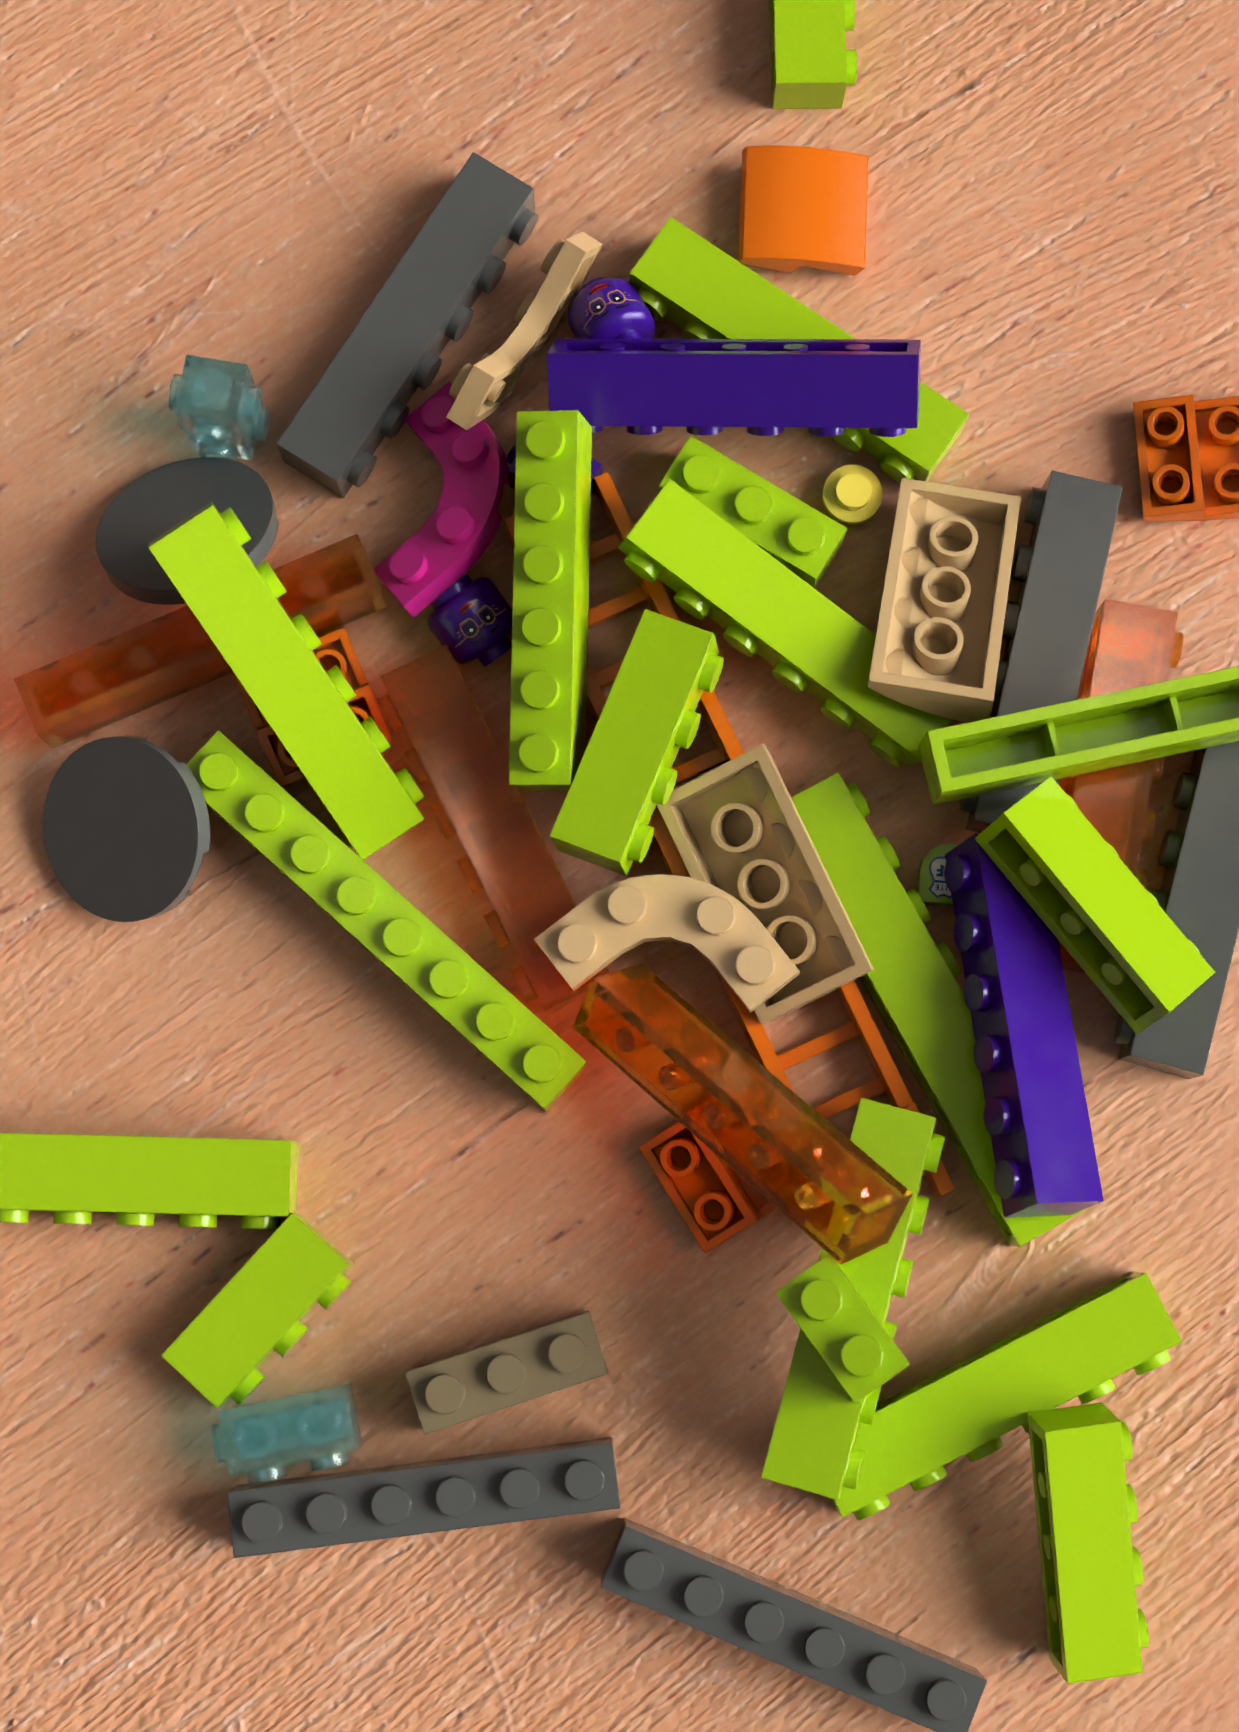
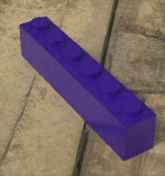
M557 338L547 352L549 411L578 410L592 426V434L602 431L603 426H626L628 433L650 435L661 432L663 426L687 427V432L693 435L718 434L723 431V427H747L749 434L771 436L782 433L784 427L808 428V433L815 436L840 435L844 433V428H869L870 434L880 437L900 436L906 433V428L918 427L921 340Z
M975 833L945 854L944 877L945 883L951 891L956 920L954 939L958 949L961 951L965 976L964 1000L971 1013L975 1037L974 1062L981 1074L985 1099L984 1123L991 1135L996 1166L994 1170L995 1189L1001 1197L1004 1218L1071 1215L1104 1200L1058 939L974 838L979 834Z

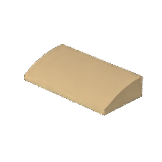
M901 477L868 688L901 704L956 721L968 723L989 718L996 687L1021 502L1020 496Z
M761 744L674 789L666 805L656 804L690 877L714 885L738 899L758 918L800 971V975L754 1010L760 1024L774 1021L874 970L765 744Z

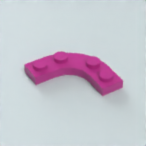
M450 381L404 419L413 432L434 454L443 471V491L436 509L415 534L373 569L413 618L459 580L482 556L501 523L502 516L498 509L504 484H509V471L507 470L508 465L504 450L487 423L482 420L470 429L465 430L446 418L455 401V398L449 395L452 386Z

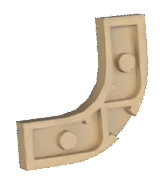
M583 231L566 239L565 242L559 239L554 243L541 266V271L547 274L538 293L536 294L531 291L518 308L513 321L518 326L492 355L488 352L485 353L476 364L471 365L467 363L458 373L449 391V395L454 397L455 401L446 418L468 430L490 416L517 387L518 378L530 356L538 358L553 335L597 256L602 243Z
M643 875L611 884L585 899L534 939L573 991L577 990L623 953L645 942L668 940L692 947L708 960L750 1013L800 975L798 968L763 924L738 899L707 882L679 875Z

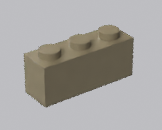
M588 1310L406 1371L405 1374L425 1435L607 1375L608 1369Z

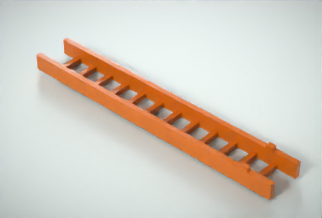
M608 471L594 477V492L614 533L596 542L593 538L590 539L589 564L620 551L617 547L634 526ZM515 514L503 519L504 530L513 549ZM634 573L640 586L589 609L588 629L647 602L653 612L678 621L680 620L661 581L657 578L652 583ZM624 659L594 673L589 662H587V704L596 723L606 703L602 688L614 683ZM703 690L696 710L700 709L718 747L672 768L677 770L675 786L744 754L714 690L711 693ZM656 805L648 826L654 828L652 840L669 875L690 877ZM714 968L831 1213L844 1162L833 1168L830 1167L829 1161L820 1147L811 1126L859 1104L861 1098L869 1099L884 1091L892 1106L920 1112L912 1101L855 981L836 989L851 1022L777 1056L755 1011L753 1010L750 1013ZM858 1036L877 1078L804 1112L784 1070ZM941 1158L937 1173L924 1170V1174L935 1196H942L955 1189Z

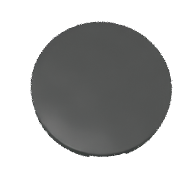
M200 457L176 461L156 468L139 477L112 500L97 527L96 550L110 581L122 593L142 602L161 605L186 603L148 548V544L211 501L220 513L229 507L232 508L252 538L243 544L242 547L255 566H258L269 553L275 541L279 525L276 518L274 499L267 483L250 467L233 460L215 457Z
M127 735L105 737L91 741L74 751L62 763L47 792L43 813V834L46 852L56 877L66 892L80 906L92 914L107 920L135 922L163 915L176 908L189 896V888L197 876L203 853L209 852L210 821L202 790L184 762L178 763L164 749L147 741V738Z

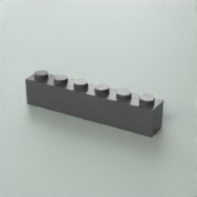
M474 152L471 154L276 443L281 457L286 464L343 499L352 485L360 487L365 483L376 464L377 457L373 455L385 436L392 439L400 431L405 423L404 419L409 414V407L406 404L418 387L425 390L432 383L442 363L439 355L450 339L457 342L464 335L474 316V310L471 307L482 291L489 294L496 287L506 268V262L503 259L513 244L516 243L521 246L531 235L538 219V214L535 213L534 188Z
M1051 470L1041 489L1032 487L1025 510L1024 522L1033 524L1029 546L1019 545L1013 564L1011 579L1021 581L1016 603L1007 601L1002 637L1008 638L1004 659L999 660L994 694L995 700L991 718L1077 700L1122 486ZM1041 783L961 799L960 810L969 812L966 830L981 833L1001 814Z
M1239 741L1194 750L1190 772H1182L1180 774L1173 794L1172 807L1180 809L1175 831H1166L1159 850L1158 865L1166 867L1161 889L1153 888L1150 892L1185 937L1198 948L1200 955L1215 973L1170 1013L1140 1033L1136 1034L1120 1014L1114 1032V1042L1122 1044L1118 1060L1187 1079L1204 1075L1239 931Z
M612 1437L237 1485L227 1492L234 1558L620 1508Z
M626 1518L601 1577V1588L936 1732H968L987 1680L975 1667Z

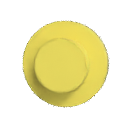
M855 464L845 465L834 470L828 476L822 492L823 504L829 515L838 522L848 525L862 524L870 520L879 510L883 498V489L878 477L870 469Z

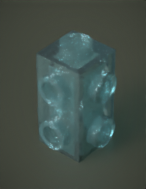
M186 355L183 373L174 374L171 381L169 409L175 411L179 421V428L184 431L193 450L199 452L201 458L215 457L235 461V458L253 460L256 442L264 443L266 440L270 411L269 407L263 406L261 387H256L247 364Z
M351 1382L227 1407L218 1411L220 1423L212 1425V1441L218 1463L227 1461L229 1476L247 1472L249 1484L287 1476L285 1464L310 1460L312 1471L350 1463L348 1452L357 1450L363 1445Z

